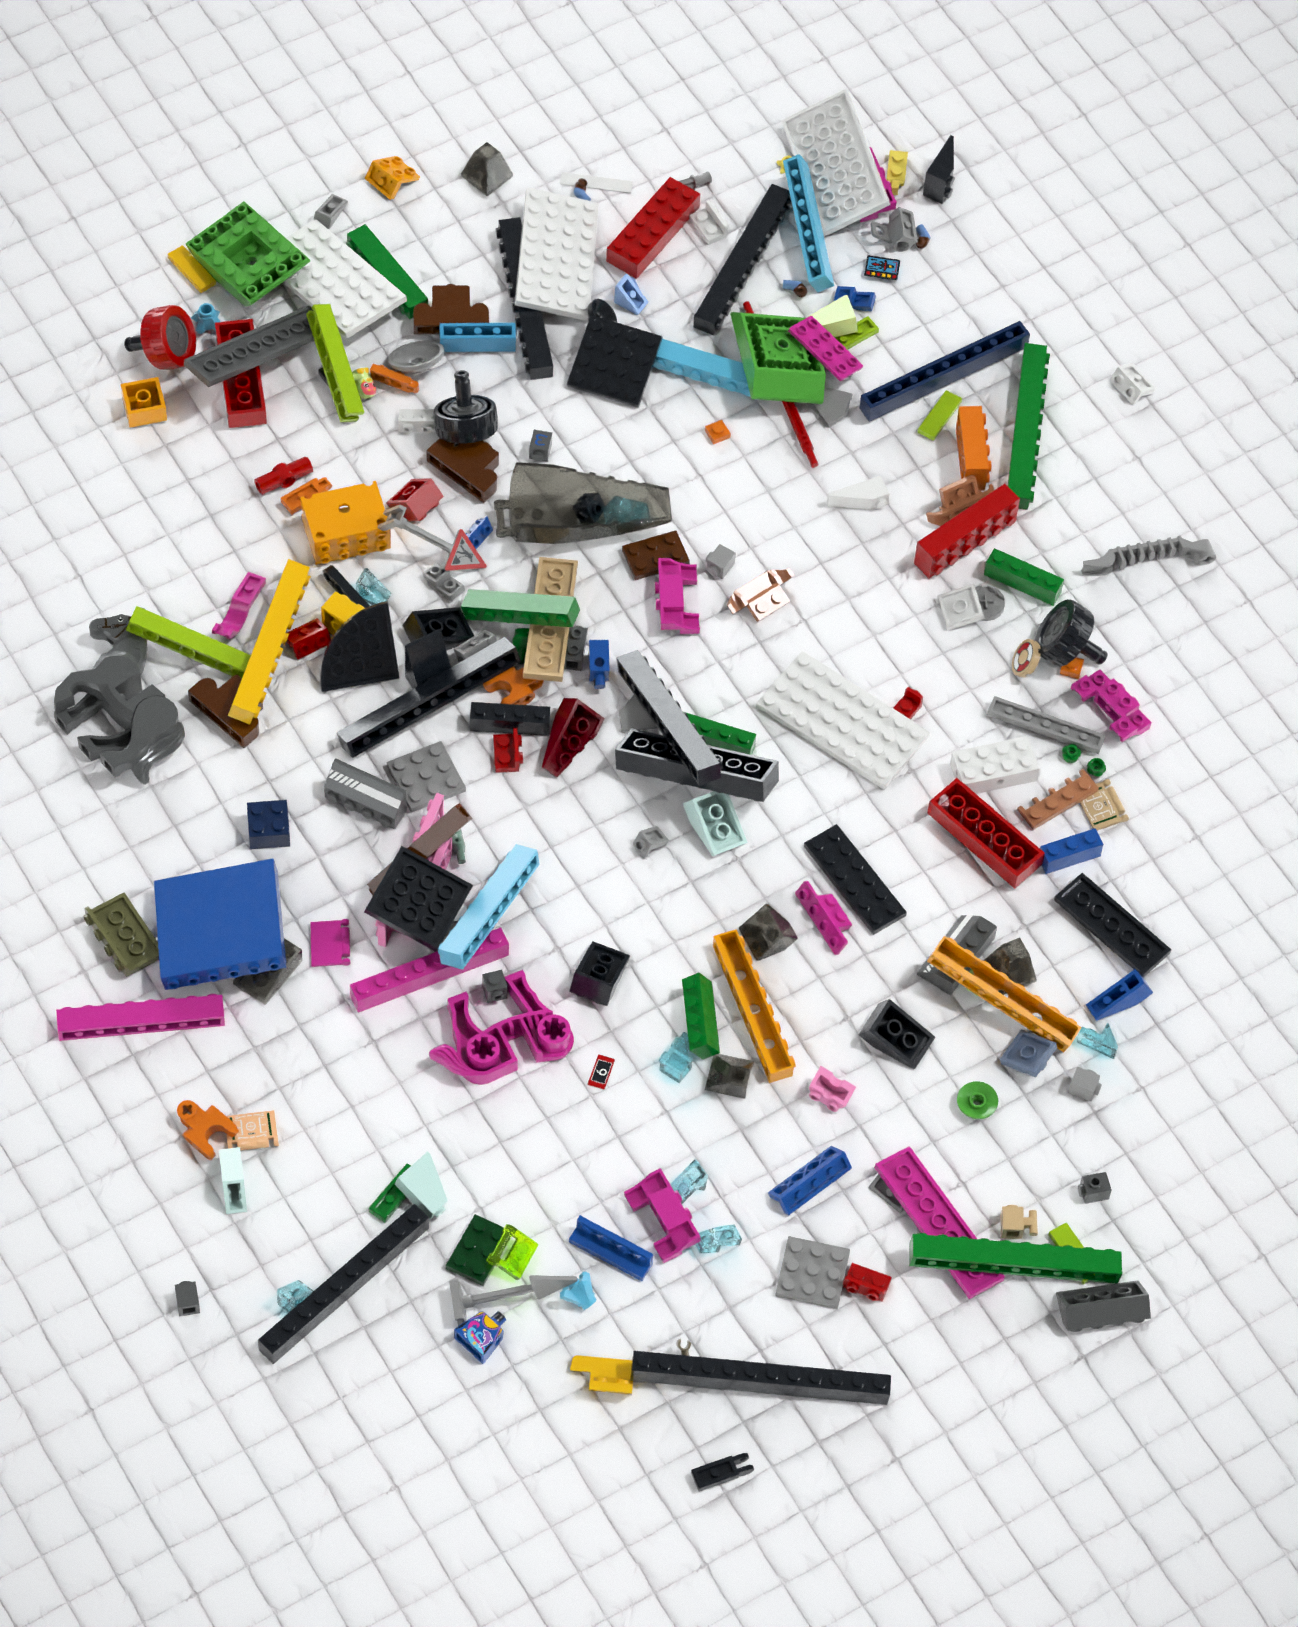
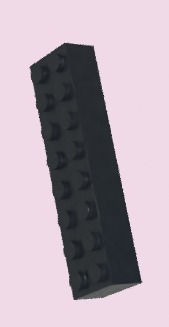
M632 728L615 749L617 770L640 774L645 777L658 778L663 781H671L681 785H689L699 789L716 791L717 793L729 794L735 797L747 798L757 802H764L779 781V761L711 746L714 756L721 760L723 766L721 778L699 786L663 735Z

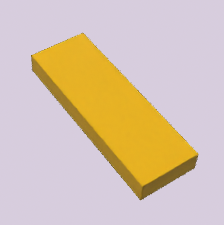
M183 245L167 254L168 259L200 293L216 285V280Z

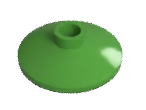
M973 1081L965 1084L959 1090L957 1104L960 1111L967 1117L985 1119L996 1111L998 1095L989 1084ZM979 1102L981 1105H975L973 1103Z

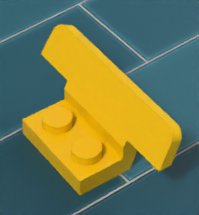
M576 1355L572 1358L570 1371L591 1373L589 1391L632 1395L633 1381H630L632 1360Z

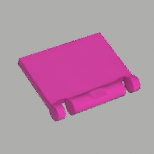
M348 919L310 922L312 967L348 966L351 964L350 959L347 958L350 957L349 927L341 928V926L349 925Z

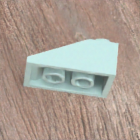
M713 791L683 803L689 822L712 856L748 843L729 794Z

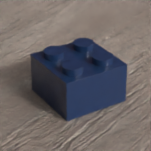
M287 800L247 802L250 849L290 847Z

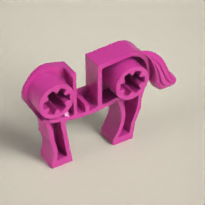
M520 970L505 976L507 992L523 1014L504 1019L481 1031L469 1016V996L467 992L447 999V1009L452 1020L453 1039L457 1052L449 1045L443 1044L430 1050L429 1058L441 1064L452 1073L463 1076L471 1083L484 1085L518 1070V1060L508 1041L523 1036L536 1063L559 1060L565 1057L573 1047L574 1036L569 1022L564 1017L553 1014V1011L541 1003L536 993L529 987L524 971Z

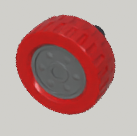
M167 305L152 308L142 319L140 335L127 337L124 341V346L129 352L143 350L148 361L160 370L185 367L184 360L195 355V328L190 316L179 306Z

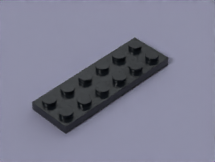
M837 824L804 842V848L873 935L907 915V911Z
M1084 873L1077 876L1054 898L1056 903L1131 968L1136 969L1143 978L1171 953L1172 949Z

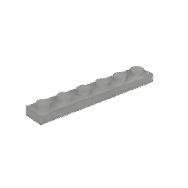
M997 696L993 697L987 715L1067 744H1074L1078 748L1098 755L1106 737L1105 734Z

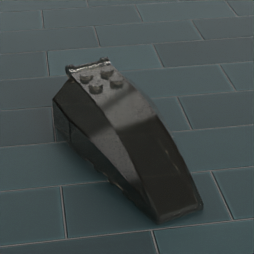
M516 462L510 481L509 500L494 501L497 517L496 536L498 538L510 536L516 542L544 544L579 542L643 531L672 521L668 487L638 483L633 480H627L626 482L616 480L613 476H608L607 478L597 476L593 472L587 474L577 472V469L553 464ZM584 493H599L607 508L595 523H580L572 508L578 498ZM504 509H509L510 527H505Z

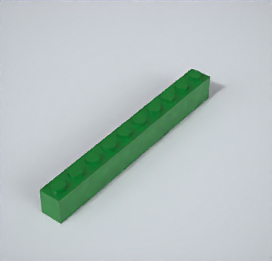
M1032 343L1024 344L1008 477V487L1020 498L1019 509L1028 510L1029 502L1033 503L1034 491H1031V487H1035L1036 476H1033V471H1037L1038 460L1034 459L1035 456H1038L1040 445L1036 444V441H1040L1041 429H1038V425H1042L1043 414H1040V410L1044 409L1045 399L1041 397L1045 395L1047 385L1043 383V379L1047 380L1048 368H1045V364H1049L1050 353H1047V345Z
M926 1233L912 1234L909 1242V1266L1079 1281L1086 1279L1091 1282L1116 1284L1122 1276V1251H1115L1113 1249L1099 1250L1092 1247L1075 1248L1070 1245L1053 1246L1048 1243L1040 1245L1030 1242L1017 1243L1009 1240L993 1241L987 1238L969 1239L965 1236L927 1235Z

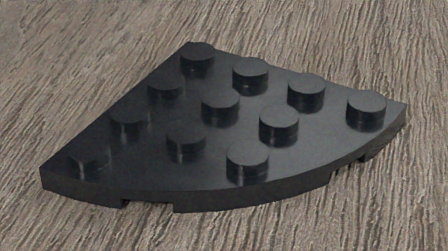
M387 601L371 605L357 612L336 631L325 650L320 671L322 692L400 678Z

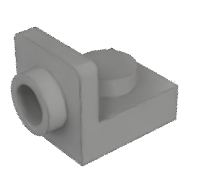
M658 826L641 830L634 840L633 846L645 858L648 857L652 849L666 846L669 839Z

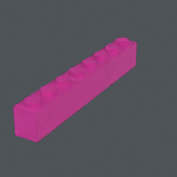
M497 928L489 933L463 970L441 964L440 955L437 951L350 984L351 1000L357 1012H362L509 956V942L502 928Z
M217 994L56 1009L59 1041L225 1026L223 996Z

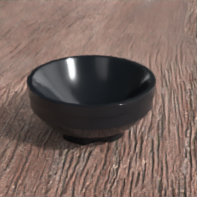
M594 299L588 305V321L590 316L594 315L617 322L614 310L604 300Z

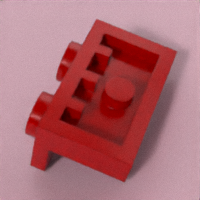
M318 618L286 632L289 634L286 642L293 648L297 659H301L328 646L331 640L328 628Z
M513 728V734L493 735L495 773L519 772V764H523V752H519V747H522V736L518 735L517 728Z
M852 1263L848 1274L845 1276L843 1288L854 1294L865 1295L872 1301L879 1300L883 1302L892 1277Z

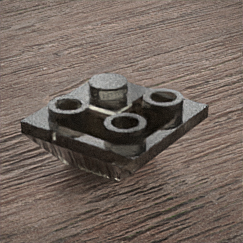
M486 142L473 152L461 176L484 195L489 196L513 177V173L501 152Z
M769 904L761 907L739 927L756 961L786 950L798 939L791 924Z
M1020 937L1002 944L983 960L988 962L998 972L1005 973L1013 982L1024 987L1037 981L1030 954ZM1004 990L998 991L1002 995L1007 994Z
M723 1054L714 1055L705 1090L745 1099L754 1061Z

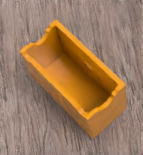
M373 481L370 486L363 483L312 494L310 499H306L304 496L300 497L303 511L301 519L315 565L327 564L340 559L345 560L358 555L363 556L376 551L381 552L391 548V530L382 531L378 529L379 524L386 522L387 516L383 514L385 508L376 481Z

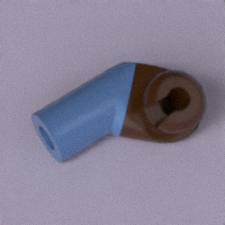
M580 178L575 183L574 195L579 199L591 201V198L585 193L588 183L585 179Z
M920 224L916 227L919 238L915 244L918 248L922 249L928 245L931 237L924 225Z
M783 280V289L792 290L798 297L806 296L807 288L801 281Z

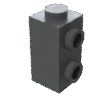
M578 625L569 627L564 669L582 671L588 628Z

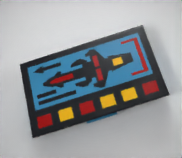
M867 255L864 276L897 280L901 260Z

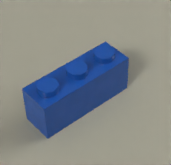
M1096 828L1040 846V849L1045 853L1042 863L1045 874L1101 857L1104 844Z

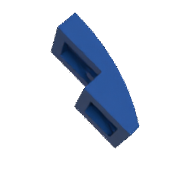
M837 286L833 301L848 295L852 309L862 311L873 310L876 299L875 292H858L855 287Z

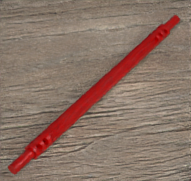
M744 302L745 312L754 313L750 302ZM782 401L803 453L807 455L811 467H817L819 464L813 452L814 447L795 403Z

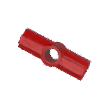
M306 456L289 464L279 463L271 472L254 479V483L258 492L263 495L278 487L288 488L292 486L296 479L312 473L313 467L311 461Z

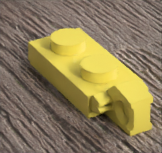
M894 150L889 152L886 180L891 184L893 195H898L899 186L905 184L908 152Z

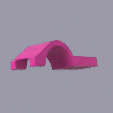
M251 572L246 574L231 599L226 617L221 624L216 623L214 625L212 634H219L230 640L240 632L251 606L266 584L265 577Z

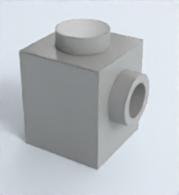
M719 544L706 557V571L713 576L723 579L735 564L736 552Z
M1077 1066L1068 1093L1092 1101L1094 1094L1098 1096L1102 1084L1099 1083L1101 1075L1093 1070H1086Z

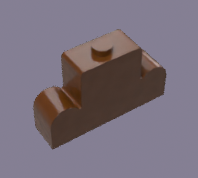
M468 285L432 286V306L430 307L426 303H419L414 308V334H440V323H489V309L483 303H476L470 306V287Z
M438 439L426 450L427 462L481 502L485 503L497 491V474L494 470L499 466V452L493 449L488 442L482 440L474 443L458 444L454 447V443Z
M234 675L219 688H217L215 680L211 678H203L188 690L189 701L243 748L254 741L259 735L258 718L253 717L251 723L247 724L228 716L242 678L239 675ZM259 703L258 706L261 707V711L263 709V704Z

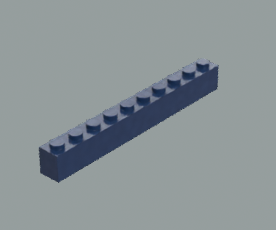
M1021 321L1011 324L862 394L859 409L869 422L1023 350L1024 344L1029 343L1030 333Z

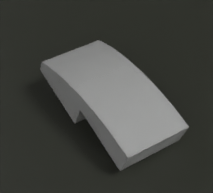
M436 562L422 574L440 594L449 601H453L465 591V587L451 577L450 571H444V567Z

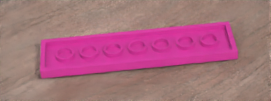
M910 1146L875 1164V1170L921 1233L934 1236L947 1235L948 1237L965 1236L969 1239H977ZM948 1270L969 1299L1004 1281L1005 1278L1003 1274Z

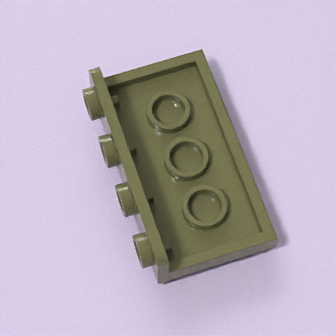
M125 892L93 909H90L89 906L84 908L85 915H83L86 924L93 927L96 939L99 942H103L106 954L109 957H113L118 972L122 971L125 977L159 960L158 941Z

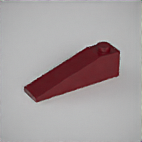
M563 698L554 717L542 768L554 777H558L571 764L576 754L582 752L585 749L584 746L597 736L605 718L578 698Z

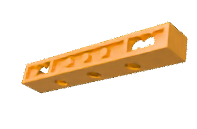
M737 929L713 936L714 951L769 1083L792 1077L793 1070L796 1067L793 1056H789L787 1041L785 1038L782 1039L780 1035V1024L773 1018L774 1011L772 1005L766 1001L767 994L765 988L760 987L758 982L760 981L757 970H753L751 965L753 963L752 957L749 952L746 953L743 936H739ZM738 970L744 971L746 974L745 979L738 980L735 972ZM753 1004L758 1005L760 1012L752 1014L749 1006ZM764 1040H773L775 1043L774 1047L767 1049Z
M943 936L927 960L928 963L1036 1035L1055 1042L1057 1049L1063 1053L1070 1047L1081 1029V1026L1075 1020L1067 1018L1057 1008L1049 1006L1039 996L1028 992L1023 985L1013 982L1005 973L998 972L988 962L974 956L972 951L959 946L952 938ZM964 968H971L974 972V975L966 971ZM1004 990L1007 993L1008 998L999 993L998 991ZM1033 1013H1038V1014H1040L1041 1017H1042V1021H1041L1040 1019H1038L1037 1017H1035L1034 1015H1032V1014H1033Z

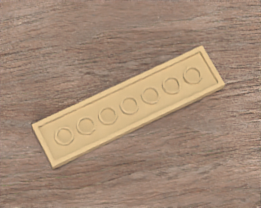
M539 557L534 594L574 597L578 560ZM530 624L523 678L556 682L563 681L569 627Z

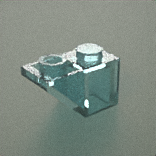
M614 496L603 508L607 525L625 528L650 520L648 504Z
M683 1032L680 1037H675L669 1051H664L659 1058V1071L679 1084L692 1069V1055L689 1050L688 1034L686 1032Z

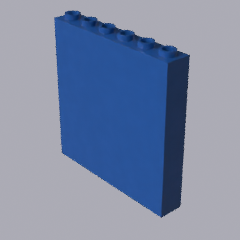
M274 858L154 881L160 978L165 990L287 968L279 878Z

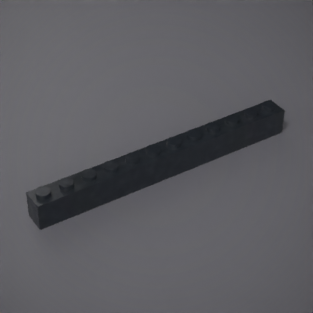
M633 1351L630 1381L882 1405L888 1404L891 1390V1375L644 1351Z

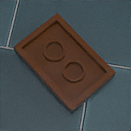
M676 530L622 546V552L635 580L658 574V558H671L679 563L690 564V559Z

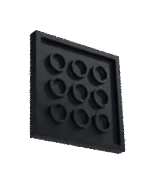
M591 315L570 372L567 386L639 408L663 337Z
M401 846L364 913L436 952L473 885Z

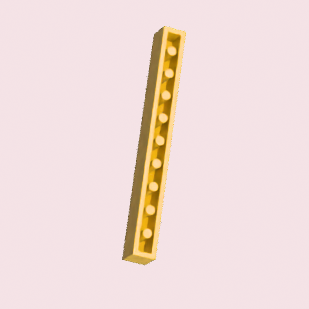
M288 559L228 716L247 724L251 723L253 717L257 719L261 709L258 704H263L267 692H264V688L268 689L272 677H269L270 673L274 674L278 665L275 659H280L284 649L280 647L281 643L285 645L289 636L286 630H291L295 620L291 618L292 614L296 616L300 606L297 604V601H302L305 590L302 588L303 586L307 587L311 576L308 575L310 567Z

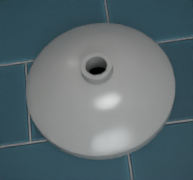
M430 340L411 342L392 351L388 357V362L393 369L400 372L422 373L441 360L444 355V347L439 342Z

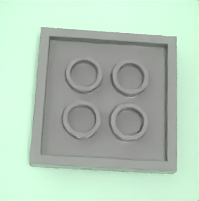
M442 741L387 762V768L396 785L406 790L407 806L411 813L427 807L430 799L433 800L436 793L444 795V800L466 792V786Z
M788 1236L775 1296L838 1309L850 1249Z

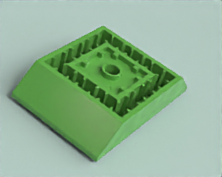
M245 201L185 243L192 255L206 271L244 307L254 304L311 262L306 255ZM250 262H256L253 265H248Z
M731 312L730 315L751 399L822 404L824 401L826 378L824 366L788 332L790 327L806 318Z

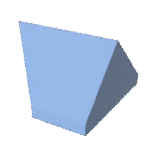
M625 274L615 286L614 303L636 315L648 304L649 301L642 294L635 278Z

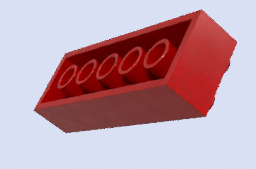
M669 177L607 247L606 262L637 279L689 220V215L695 213L700 208L701 194L676 179Z
M253 319L216 322L217 345L253 330ZM259 365L222 381L229 428L267 424Z
M1004 483L919 540L916 546L914 564L928 579L934 575H939L944 568L954 565L962 556L969 555L978 545L982 546L986 543L987 539L997 536L1005 527L1012 526L1017 520L1020 498Z
M958 778L954 779L929 801L927 814L1014 889L1042 866L1045 853Z

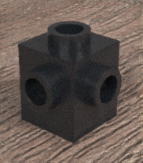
M584 493L572 507L580 523H595L607 509L599 493Z

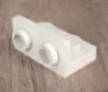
M710 200L706 202L704 209L689 215V220L707 245L727 237L729 224L725 218L721 217L718 208L715 205L713 206Z
M1133 363L1118 366L1110 378L1112 384L1132 405L1136 404L1141 396L1153 394L1156 389Z
M399 409V432H435L434 409Z

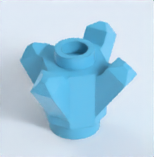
M209 303L200 305L198 311L191 317L195 322H198L196 332L202 334L206 330H215V323L221 322L218 319L220 311L215 310Z
M582 1272L579 1275V1279L577 1278V1282L562 1288L560 1299L574 1303L585 1310L593 1305L597 1299L592 1289L590 1273Z

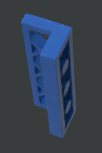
M830 1146L770 1190L768 1195L780 1203L785 1214L790 1215L851 1170L852 1166L845 1151Z
M579 1215L576 1228L569 1238V1243L643 1281L653 1265L654 1254Z

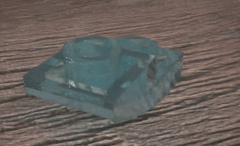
M735 1224L724 1225L700 1232L701 1241L695 1245L699 1253L719 1252L721 1246L740 1245L742 1238Z

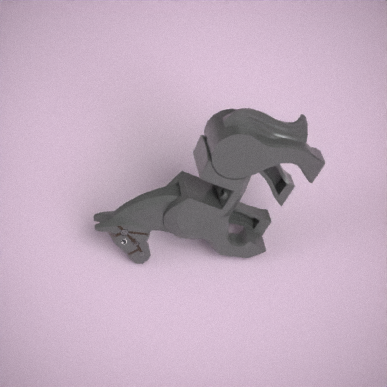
M119 614L107 618H97L89 624L90 636L96 640H105L114 647L107 653L102 654L93 668L70 673L56 688L54 696L55 711H53L55 722L68 735L82 722L93 717L101 709H104L125 731L111 736H78L77 740L80 750L90 761L101 758V763L114 777H118L124 771L131 769L138 781L146 785L149 783V770L151 767L174 753L181 746L185 738L184 726L178 720V709L174 702L166 698L164 693L153 684L142 691L141 675L147 659V639L126 631L131 616ZM78 692H86L87 694L75 705L74 695Z

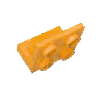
M392 156L373 160L364 179L391 200L395 199L402 183L417 181L420 179V176L413 168L406 165L400 157Z

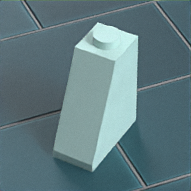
M240 1147L219 1150L226 1214L247 1212Z
M427 1151L398 1177L395 1185L429 1217L430 1221L434 1216L438 1218L446 1211L444 1207L448 1199L432 1156Z

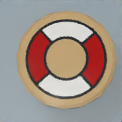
M1026 639L1017 647L1011 665L1015 675L1025 678L1027 674L1033 673L1038 666L1040 660L1038 649L1041 648L1037 641Z

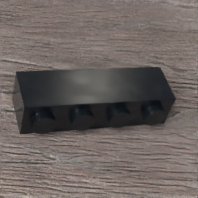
M471 702L470 731L513 734V728H517L518 734L549 736L551 707Z

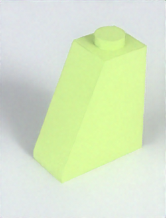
M848 295L837 299L810 315L830 332L833 337L858 332L856 317Z

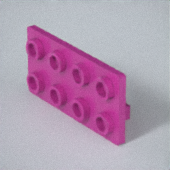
M809 316L789 328L788 332L839 381H843L863 368L858 359L813 316Z

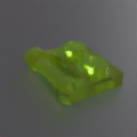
M506 1224L502 1237L493 1253H490L486 1260L489 1264L497 1266L515 1280H519L539 1244L514 1226ZM513 1237L516 1240L505 1260H503L500 1256L509 1239Z

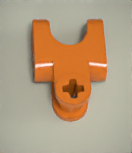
M513 666L483 683V687L490 693L497 690H507L510 694L502 699L501 704L527 705L535 698L533 691L539 689L543 685L544 680L523 678L524 667L517 670Z
M185 1100L177 1107V1114L182 1124L188 1128L182 1136L208 1160H212L216 1156L213 1147L208 1143L213 1133L224 1132L230 1137H234L239 1133L236 1124L213 1105L204 1111L195 1102Z

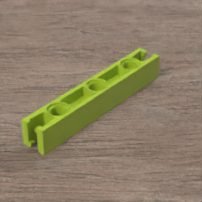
M314 304L311 307L312 310L308 311L306 316L340 422L358 421V415L364 414V408L331 305Z
M139 606L135 607L126 628L128 632L230 676L239 675L242 678L251 656Z

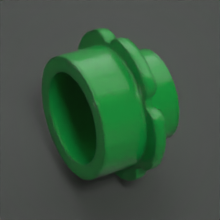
M1074 744L1064 746L1062 749L1063 759L1068 763L1076 762L1081 756V750Z
M1093 758L1087 763V772L1090 775L1099 777L1106 771V765L1100 758Z

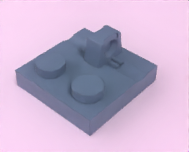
M1021 1029L1000 1058V1062L1002 1065L1036 1078L1040 1071H1043L1047 1066V1062L1057 1049V1045L1053 1041Z

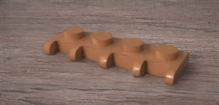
M1084 769L1079 770L1081 777L1072 782L1069 777L1064 779L1066 786L1060 790L1055 791L1053 787L1049 788L1048 792L1050 795L1039 801L1037 797L1032 798L1034 805L1025 810L1023 806L1017 807L1018 812L1033 830L1098 792L1099 787Z

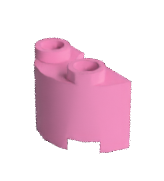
M820 1066L809 1086V1097L814 1101H820L827 1105L829 1110L837 1112L840 1108H844L847 1105L856 1086L846 1080L837 1079L831 1071Z

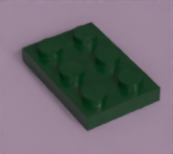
M475 1214L448 1260L446 1269L484 1287L511 1239L513 1231Z

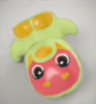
M365 367L354 370L352 374L359 396L364 399L373 397L377 390L369 374V368Z

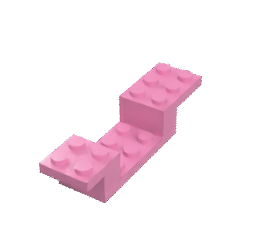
M436 793L434 799H430L427 806L428 813L426 816L423 815L420 822L421 829L414 834L412 843L444 816V795ZM452 837L427 860L446 870L452 858ZM376 920L378 945L386 947L392 932L399 931Z

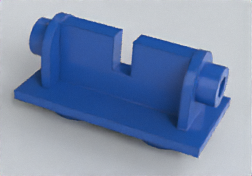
M488 516L484 519H477L469 529L470 534L465 533L475 549L493 531Z

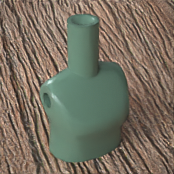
M461 829L452 837V851L457 856L458 864L466 862L464 854L465 842Z

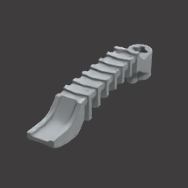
M1180 535L1173 539L1169 537L1167 540L1157 539L1155 542L1147 541L1143 544L1139 542L1136 545L1130 546L1128 544L1125 547L1116 546L1114 549H1109L1101 558L1083 561L1081 572L1083 575L1089 576L1108 575L1113 570L1115 560L1121 571L1126 567L1125 559H1127L1129 566L1135 563V557H1137L1139 563L1145 559V555H1147L1149 561L1153 560L1156 553L1159 559L1164 558L1165 552L1172 558L1177 550L1180 557L1191 558L1195 564L1207 565L1215 561L1216 554L1208 539L1191 542L1183 539Z

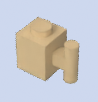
M1017 1205L1002 1206L1000 1214L1001 1238L1022 1239L1024 1228L1029 1229L1030 1236L1038 1235L1036 1210H1029V1217H1024L1023 1207H1018Z

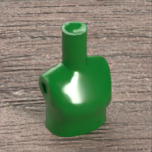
M517 628L514 631L512 644L516 647L521 661L518 664H524L529 628Z

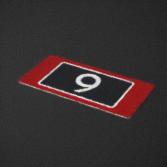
M598 1054L588 1085L605 1089L615 1059Z

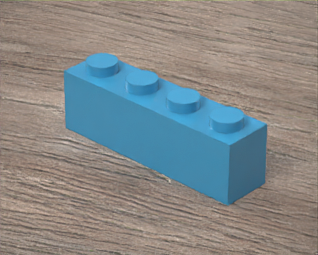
M440 323V344L443 345L444 352L516 351L515 323Z

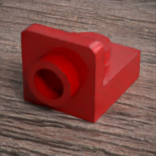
M907 687L904 696L893 709L912 719L922 707L923 696L919 691Z

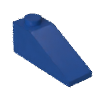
M1134 969L1087 1003L1086 1006L1095 1020L1098 1021L1138 1005L1154 992L1140 973Z

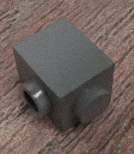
M502 969L482 974V988L487 1003L507 999V984Z
M1106 1172L1082 1176L1081 1182L1078 1185V1193L1080 1197H1083L1085 1204L1109 1200L1112 1189Z

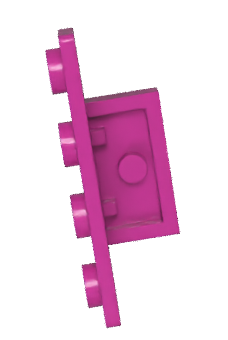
M804 881L795 894L833 953L839 955L848 944L841 931L849 930L852 923L833 894L817 895L809 881Z

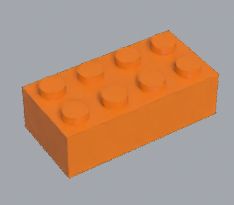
M959 406L955 430L961 479L969 475L975 476L978 490L985 491L986 483L990 481L989 472L992 469L991 460H988L987 457L990 455V446L986 445L988 430L984 429L986 413H982V406Z

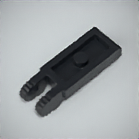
M748 1453L738 1454L733 1457L728 1456L692 1469L691 1475L698 1492L752 1473L755 1470L753 1465L736 1467V1465L749 1459Z

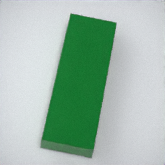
M408 1163L369 1207V1212L384 1223L389 1220L407 1198L395 1185V1182L400 1175L411 1167Z

